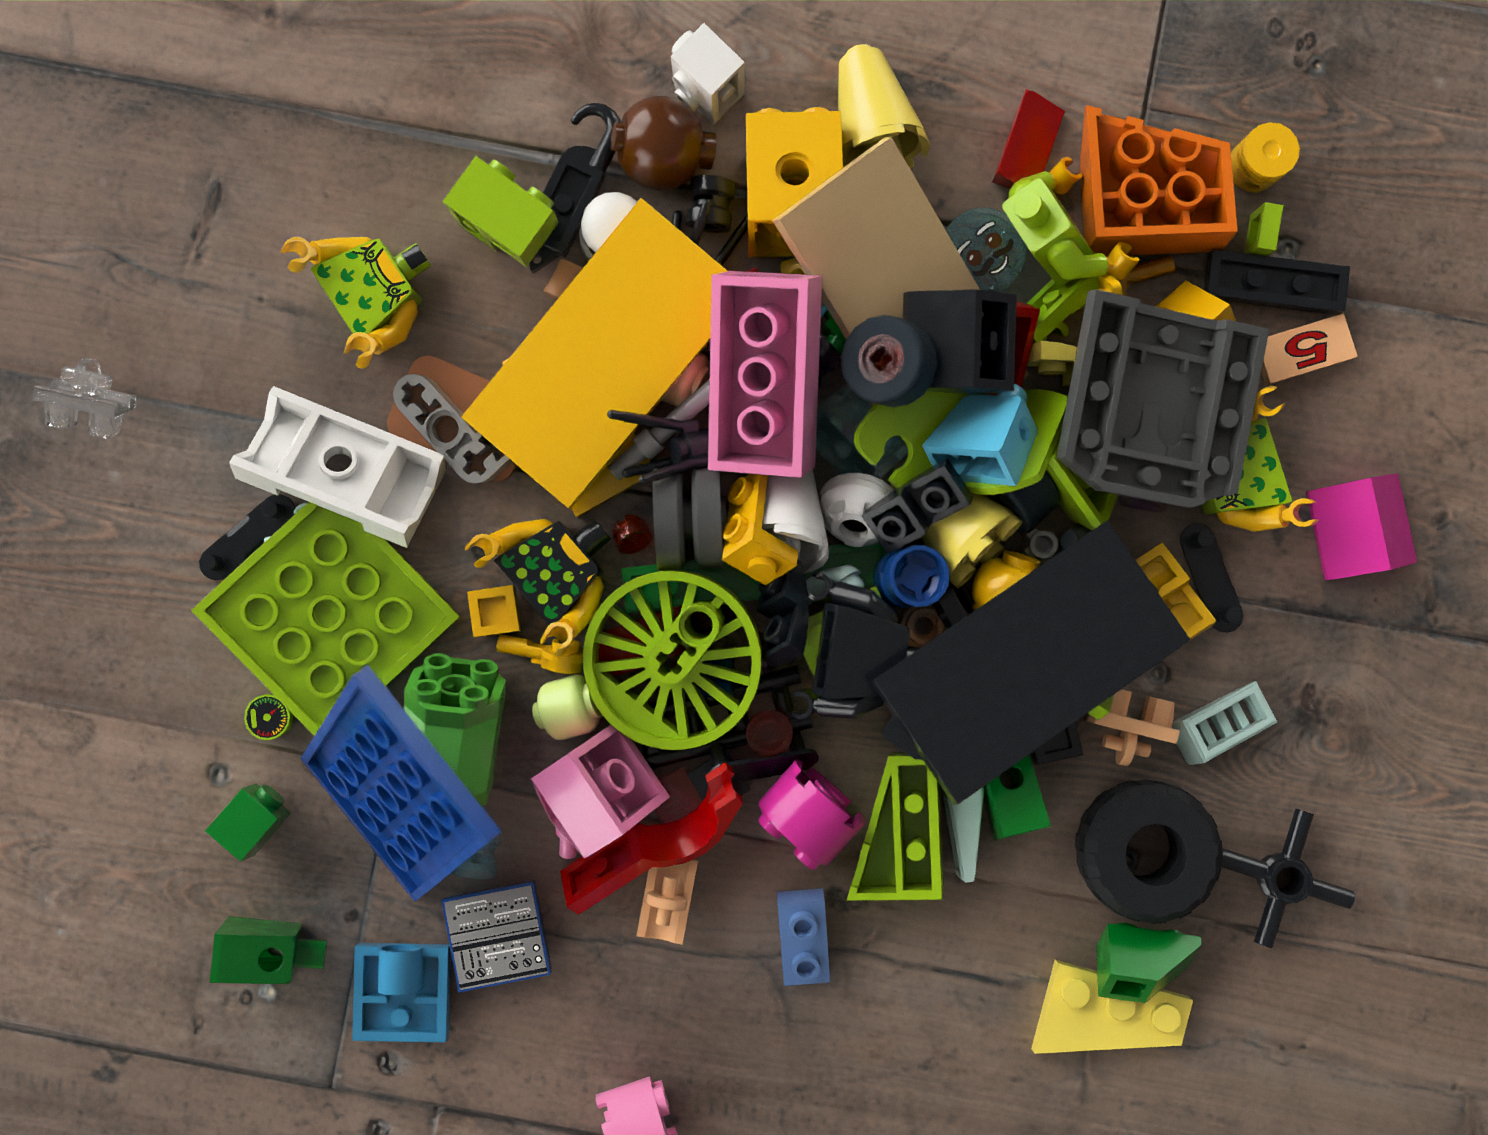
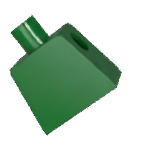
M1027 755L1005 771L1014 779L1013 789H1007L1001 784L1000 775L983 787V800L994 841L1051 826L1030 755Z
M228 916L214 934L209 983L289 984L292 982L298 968L324 969L327 940L301 939L302 924L296 922ZM269 948L278 949L282 956L274 955Z

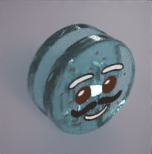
M974 208L957 216L947 227L946 232L980 290L1003 292L1012 284L1025 263L1026 244L1006 213L993 208Z

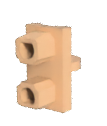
M1121 689L1114 694L1110 713L1100 720L1086 714L1084 721L1122 730L1119 737L1105 734L1102 747L1116 750V763L1127 767L1130 765L1134 755L1145 758L1150 756L1151 745L1138 742V735L1177 744L1180 730L1171 728L1174 719V702L1146 696L1141 719L1136 720L1126 717L1132 692Z
M695 858L684 864L664 868L652 867L649 869L637 930L638 937L661 939L683 945L698 859Z

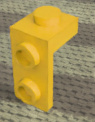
M750 473L746 477L738 478L728 493V501L730 503L727 523L723 530L724 546L722 561L747 574L752 579L768 585L797 566L798 550L762 529L768 475Z

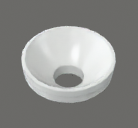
M846 473L831 478L824 484L819 494L825 528L831 535L848 546L862 547L879 543L861 516L864 511L894 491V489L883 480L863 473ZM857 520L863 523L867 530L863 532L845 528L842 522Z

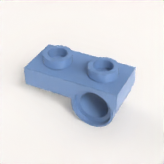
M823 888L776 892L784 986L830 982Z

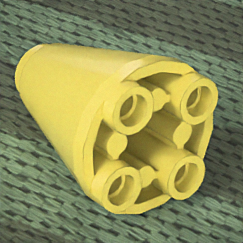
M971 493L973 499L969 506L930 525L927 534L920 537L925 546L935 549L944 557L949 568V582L957 589L962 587L977 570L975 567L979 563L983 564L984 561L990 558H998L1005 549L999 542L1007 540L1022 524V520L1009 508L986 495Z

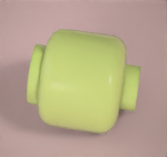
M578 674L545 683L539 689L537 702L532 707L536 725L540 729H545L555 740H566L591 733L597 728L600 718L603 717L589 693L585 677Z

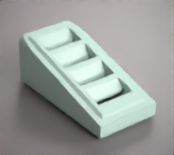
M1254 681L1173 721L1171 728L1180 730L1177 746L1188 765L1206 763L1278 722L1257 682ZM1244 699L1255 720L1251 724L1239 704V701ZM1226 708L1238 729L1235 732L1223 711ZM1211 718L1221 739H1216L1206 719Z
M982 787L958 805H953L943 788H941L956 875L965 883L973 882L977 867L984 788Z

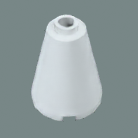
M813 469L802 478L768 475L762 529L798 550V560L802 563L804 573L813 572L824 566L829 558V544Z

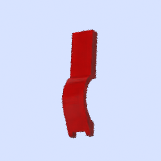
M725 762L705 775L708 783L706 798L696 810L684 818L660 825L637 823L621 837L584 859L582 856L562 869L560 874L567 908L579 915L652 867L664 868L684 864L707 853L721 840L743 804L741 795L734 791L731 782L734 776L733 768Z

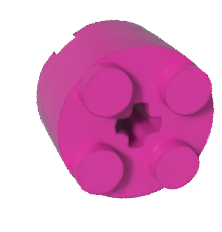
M796 759L758 801L762 812L758 822L773 837L777 839L782 835L797 847L793 851L796 857L808 868L815 870L820 864L828 866L866 824V820L860 811L852 817L845 809L851 801L813 767L807 773H804L802 771L803 762Z

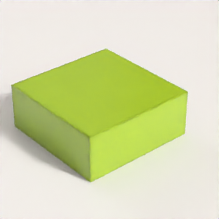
M1265 202L1251 213L1244 253L1269 256L1276 251L1284 205Z

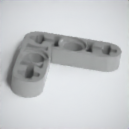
M410 374L398 380L393 391L394 403L438 453L445 455V461L463 480L473 484L490 482L512 462L506 455L501 458L499 453H491L483 462L484 467L487 469L485 473L482 471L471 472L469 468L473 465V460L470 458V455L472 453L482 455L492 447L485 442L486 438L461 418L464 413L431 378ZM411 386L420 388L424 386L425 390L421 394L423 400L432 407H437L440 402L442 407L430 413L421 404H410L409 400L413 395L409 388ZM429 414L427 419L424 421L422 418ZM444 416H451L458 423V435L451 442H444L437 435V423Z

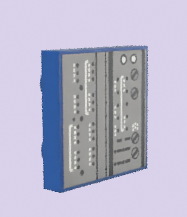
M535 880L445 897L441 900L458 993L551 975V961Z

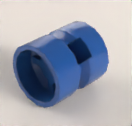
M925 545L900 548L885 554L877 563L874 571V587H877L881 598L888 605L896 608L929 606L937 602L944 595L950 581L949 568L944 557L935 549Z

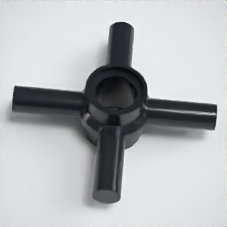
M1295 808L1282 852L1268 855L1261 861L1223 848L1221 867L1255 878L1264 895L1268 897L1254 942L1273 948L1286 904L1300 902L1308 896L1350 909L1354 904V891L1313 878L1307 865L1301 860L1314 814ZM1289 867L1292 874L1291 881L1286 887L1278 889L1276 883L1277 875L1282 869Z

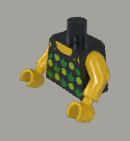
M544 518L513 523L490 535L478 534L468 542L465 550H469L473 546L483 549L485 556L474 563V566L477 568L484 567L495 555H500L494 562L548 624L540 639V643L543 644L548 637H557L562 644L557 649L555 656H562L570 645L572 638H575L591 622L598 609L604 589L600 577L604 571L592 556L612 538L594 518L575 535L560 521L553 523Z

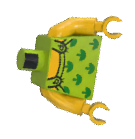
M291 237L285 242L281 253L296 252L301 257L290 261L287 268L291 272L299 273L303 271L309 261L315 264L310 270L353 333L348 337L344 353L347 354L354 349L364 352L357 359L356 366L358 368H367L373 354H382L407 339L418 315L417 306L422 301L421 296L410 280L432 266L417 243H414L394 257L389 248L380 239L372 240L369 237H336L315 240L310 243L301 237Z
M1268 386L1257 392L1238 493L1230 496H1220L1205 501V504L1201 505L1205 515L1217 514L1223 524L1252 532L1285 528L1289 525V522L1300 527H1310L1319 521V519L1305 522L1300 519L1298 515L1299 508L1303 504H1314L1317 502L1312 499L1292 501L1266 417L1258 419V414L1272 416L1284 408L1285 403L1275 409H1269L1263 404L1264 394L1277 389L1275 386ZM1293 502L1289 508L1284 505Z

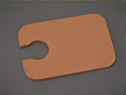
M429 355L416 359L407 374H417L431 378L463 413H465L490 382L469 371ZM411 386L409 388L413 395L409 400L410 404H421L430 413L442 407L440 402L437 407H432L423 400L421 394L425 390L424 386L421 388ZM394 403L387 419L389 432L437 452ZM429 414L424 416L422 419L425 421ZM444 416L437 423L436 431L439 438L444 442H451L458 435V423L451 416ZM492 448L482 455L472 453L470 458L473 460V465L469 469L471 472L482 471L485 473L487 469L483 465L484 460L491 453H499L501 458L504 454ZM512 461L491 481L501 482L510 478L517 465Z

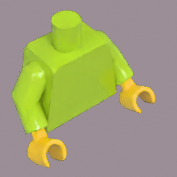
M1062 158L1049 173L1046 171L1022 178L1012 185L1009 190V199L1001 206L1030 252L1059 287H1062L1070 280L1101 277L1106 273H1110L1116 279L1123 280L1139 262L1140 259L1138 257L1133 258L1127 255L1132 247L1126 242H1118L1107 257L1103 253H1094L1053 192L1064 195L1082 178V173L1075 175L1067 169L1073 162L1071 158Z

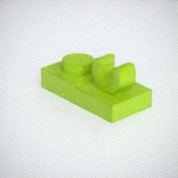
M1098 277L1070 280L1062 287H1059L1051 279L1026 303L1040 309L1032 344L1039 341H1047V336L1052 331L1063 337L1069 335L1068 326L1063 320L1085 306L1088 291L1099 289Z

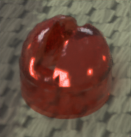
M626 514L624 516L625 520L621 522L619 520L615 521L612 528V536L620 553L634 554L650 544L652 534L641 517Z

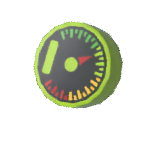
M264 694L249 702L245 710L244 721L248 731L256 738L273 740L284 736L290 731L294 723V715L273 694Z

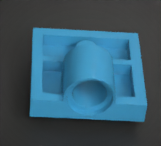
M358 943L355 946L352 1041L446 1042L449 1039L450 944Z

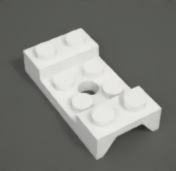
M275 386L272 387L268 395L264 421L247 451L233 455L229 462L235 479L277 496L280 491L311 502L360 522L363 525L364 531L406 548L446 472L445 455ZM337 454H343L350 457L352 463L346 470L334 472L326 467L329 458Z

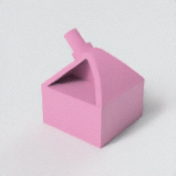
M609 725L531 778L541 804L556 827V835L560 838L559 856L565 859L575 858L577 851L584 859L621 837L670 798L632 739L623 735L612 725Z

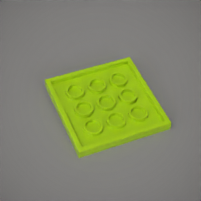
M311 502L303 506L191 610L314 736L354 674L368 665L386 687L460 617L454 608L388 540L364 531L363 525L360 522Z

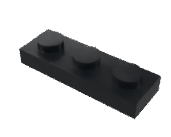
M1213 249L1208 253L1204 290L1228 302L1340 315L1346 309L1350 266Z

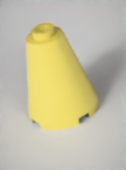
M866 44L850 48L839 61L838 111H841L843 168L883 138L892 137L911 169L915 166L914 157L921 151L923 157L929 152L930 143L923 125L883 52Z

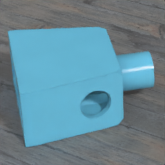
M1014 384V391L998 393L997 395L970 394L963 397L922 445L932 466L948 458L963 482L1016 486L1037 436V427L1025 403L1027 401V394L1024 389Z

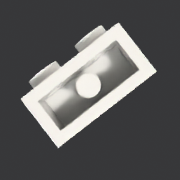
M703 23L694 33L690 30L685 32L674 44L671 51L673 54L670 56L673 72L672 80L676 89L674 92L676 99L684 102L694 112L696 110L699 111L714 126L745 94V62Z

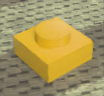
M515 585L467 592L473 637L522 631Z

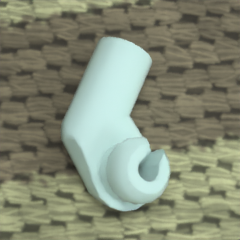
M843 565L819 572L831 577L836 585L839 582H845L862 588L865 586L864 581L859 577L860 571L852 565ZM814 577L806 580L808 593L818 596L825 591L826 584L824 580ZM808 598V605L815 602L814 600Z

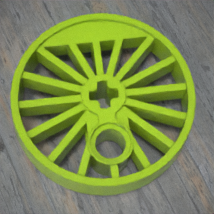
M680 570L658 571L628 581L617 588L600 605L589 624L585 636L583 671L589 693L596 707L604 718L623 735L653 748L684 750L705 745L721 737L744 716L755 697L761 677V640L750 612L730 589L720 582L699 573ZM670 581L688 583L681 613L676 619L674 617ZM658 582L663 625L640 586ZM700 586L712 592L716 597L713 601L707 599L695 601L698 587ZM628 593L633 598L651 632L617 606L619 601ZM723 602L738 617L726 625L725 615L720 607ZM693 612H704L711 618L713 623L711 633L700 634L692 628L690 618ZM608 616H611L644 643L602 632ZM743 626L749 645L708 649L713 642ZM599 644L642 655L643 657L599 661ZM681 644L686 650L678 659V664L671 669L665 664L668 660V655ZM751 656V674L706 661ZM645 668L644 671L622 683L608 672ZM705 674L748 686L741 703ZM651 679L639 696L630 690L643 681ZM697 685L732 713L718 723ZM661 686L654 709L646 701L656 688ZM671 689L677 726L664 717ZM684 689L707 729L690 733Z

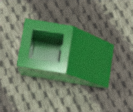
M1108 923L1096 945L1098 997L1146 1003L1189 967L1202 945L1201 937L1186 935L1172 929L1158 931L1138 928L1130 923Z

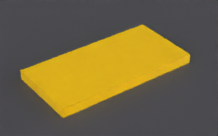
M640 198L461 418L567 508H572L640 426L639 424L610 419L607 416L608 411L618 410L649 415L710 342L712 275L726 272L727 270L645 200Z

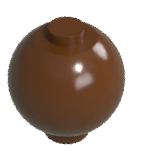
M652 96L642 99L625 112L621 123L615 122L613 125L611 151H617L618 161L623 171L630 179L642 187L657 191L675 189L690 181L699 168L710 170L714 163L717 143L716 134L702 131L698 115L688 105L678 99L668 96Z

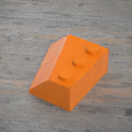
M1086 105L1084 109L1079 173L1083 175L1080 179L1083 233L1093 252L1103 253L1105 256H1108L1118 242H1126L1131 245L1132 249L1127 254L1128 256L1207 253L1213 249L1223 251L1238 232L1230 143L1176 128L1170 132L1144 125V120L1131 116L1121 119L1102 114L1101 108Z

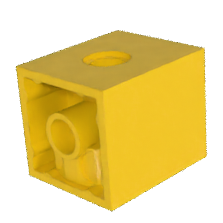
M812 107L803 112H782L774 108H765L756 113H746L748 257L794 256L772 220L843 168L841 111H829L822 107Z

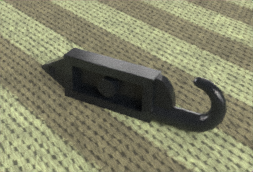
M586 104L579 108L571 118V123L578 125L588 116H598L604 120L606 131L597 149L588 146H574L562 153L543 191L553 201L554 205L551 209L554 211L559 223L529 263L530 271L533 274L558 257H567L580 230L585 208L596 198L605 179V173L616 152L611 151L612 128L615 122L621 123L616 112L605 104ZM540 257V263H534V259Z

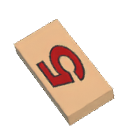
M1344 313L1268 336L1261 369L1265 386L1358 357Z

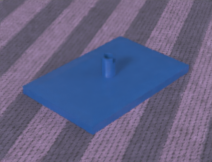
M367 665L354 674L300 759L413 901L416 902L502 831L371 668Z

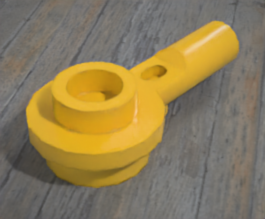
M500 634L498 637L497 652L531 658L532 663L540 664L541 668L556 673L575 674L582 671L583 648H580V642L572 639L562 656H555L557 649L562 644L558 638L553 639L552 645L533 643L526 638Z

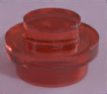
M762 710L753 715L747 724L746 738L748 744L756 753L762 756L771 757L779 755V753H783L789 747L792 741L793 730L791 723L783 713L777 710Z

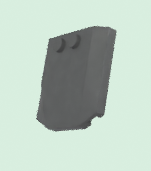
M1097 289L1088 291L1057 459L1096 491L1177 507L1192 508L1220 496H1230L1238 493L1269 329L1228 319L1216 321L1140 303V299Z

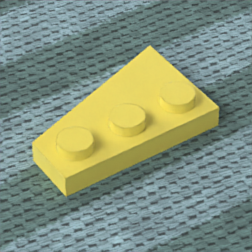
M1055 959L1031 1049L1034 1054L1182 1046L1193 1000L1189 996L1165 989L1160 990L1146 1003L1098 997L1096 970Z

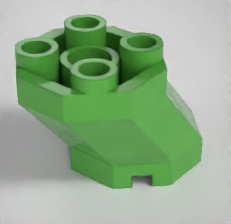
M440 653L425 657L424 665L414 668L404 689V711L473 797L484 807L487 805L494 784V769L505 702L506 680L498 674V665L492 660L453 658Z

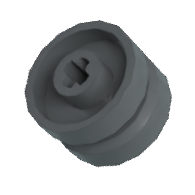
M708 467L695 468L691 479L692 497H685L682 473L653 482L654 539L658 571L682 570L687 562V541H694L695 562L700 569L724 568V561H722L724 546L723 530L727 523L726 496L721 494L720 471L708 470Z

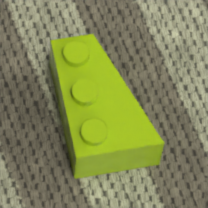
M892 752L886 762L866 837L846 901L942 900L944 894L940 784L923 759L915 760L905 752Z

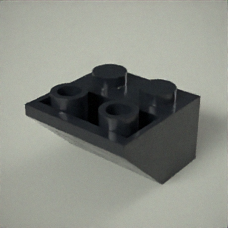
M978 289L908 291L903 293V319L925 331L936 350L937 368L934 381L927 391L968 395H989L1014 391L1017 294ZM902 349L901 369H902L903 363H904V352H903V349Z

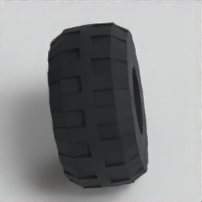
M1146 779L1129 780L1119 783L1095 798L1096 800L1085 810L1080 820L1078 833H1076L1075 847L1079 872L1086 882V886L1102 904L1127 919L1158 924L1167 923V921L1177 918L1181 919L1192 913L1191 911L1206 901L1222 870L1223 846L1217 830L1218 826L1201 802L1177 786L1162 781ZM1161 825L1168 835L1170 845L1168 858L1162 867L1152 874L1143 876L1133 875L1127 866L1125 855L1129 840L1136 831L1144 826Z

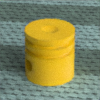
M1272 122L1261 124L1253 129L1231 152L1234 184L1246 192L1257 193L1267 190L1292 170L1299 159L1300 151L1299 143L1294 133L1286 126Z

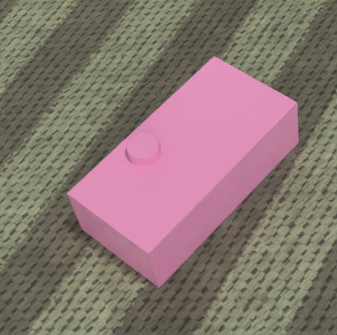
M726 271L712 275L708 470L802 478L815 468L822 275Z

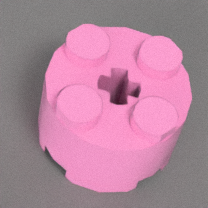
M649 1076L596 1094L598 1109L606 1106L608 1111L604 1112L606 1122L601 1124L604 1135H678L676 1126L667 1128L664 1121V1116L670 1114V1106L662 1080L652 1082Z

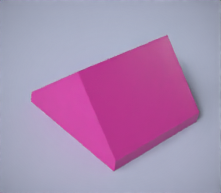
M1398 473L1306 491L1307 499L1317 502L1308 504L1311 520L1319 519L1313 525L1324 581L1392 570L1417 563Z

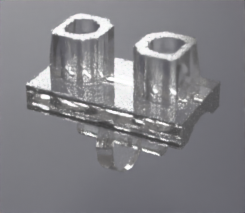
M82 358L77 364L76 369L65 366L61 372L62 379H53L47 387L34 386L33 400L44 403L45 424L48 426L72 428L78 423V411L88 412V433L107 439L119 434L123 414L135 409L136 396L109 390L112 385V377L100 374L99 362L91 358Z

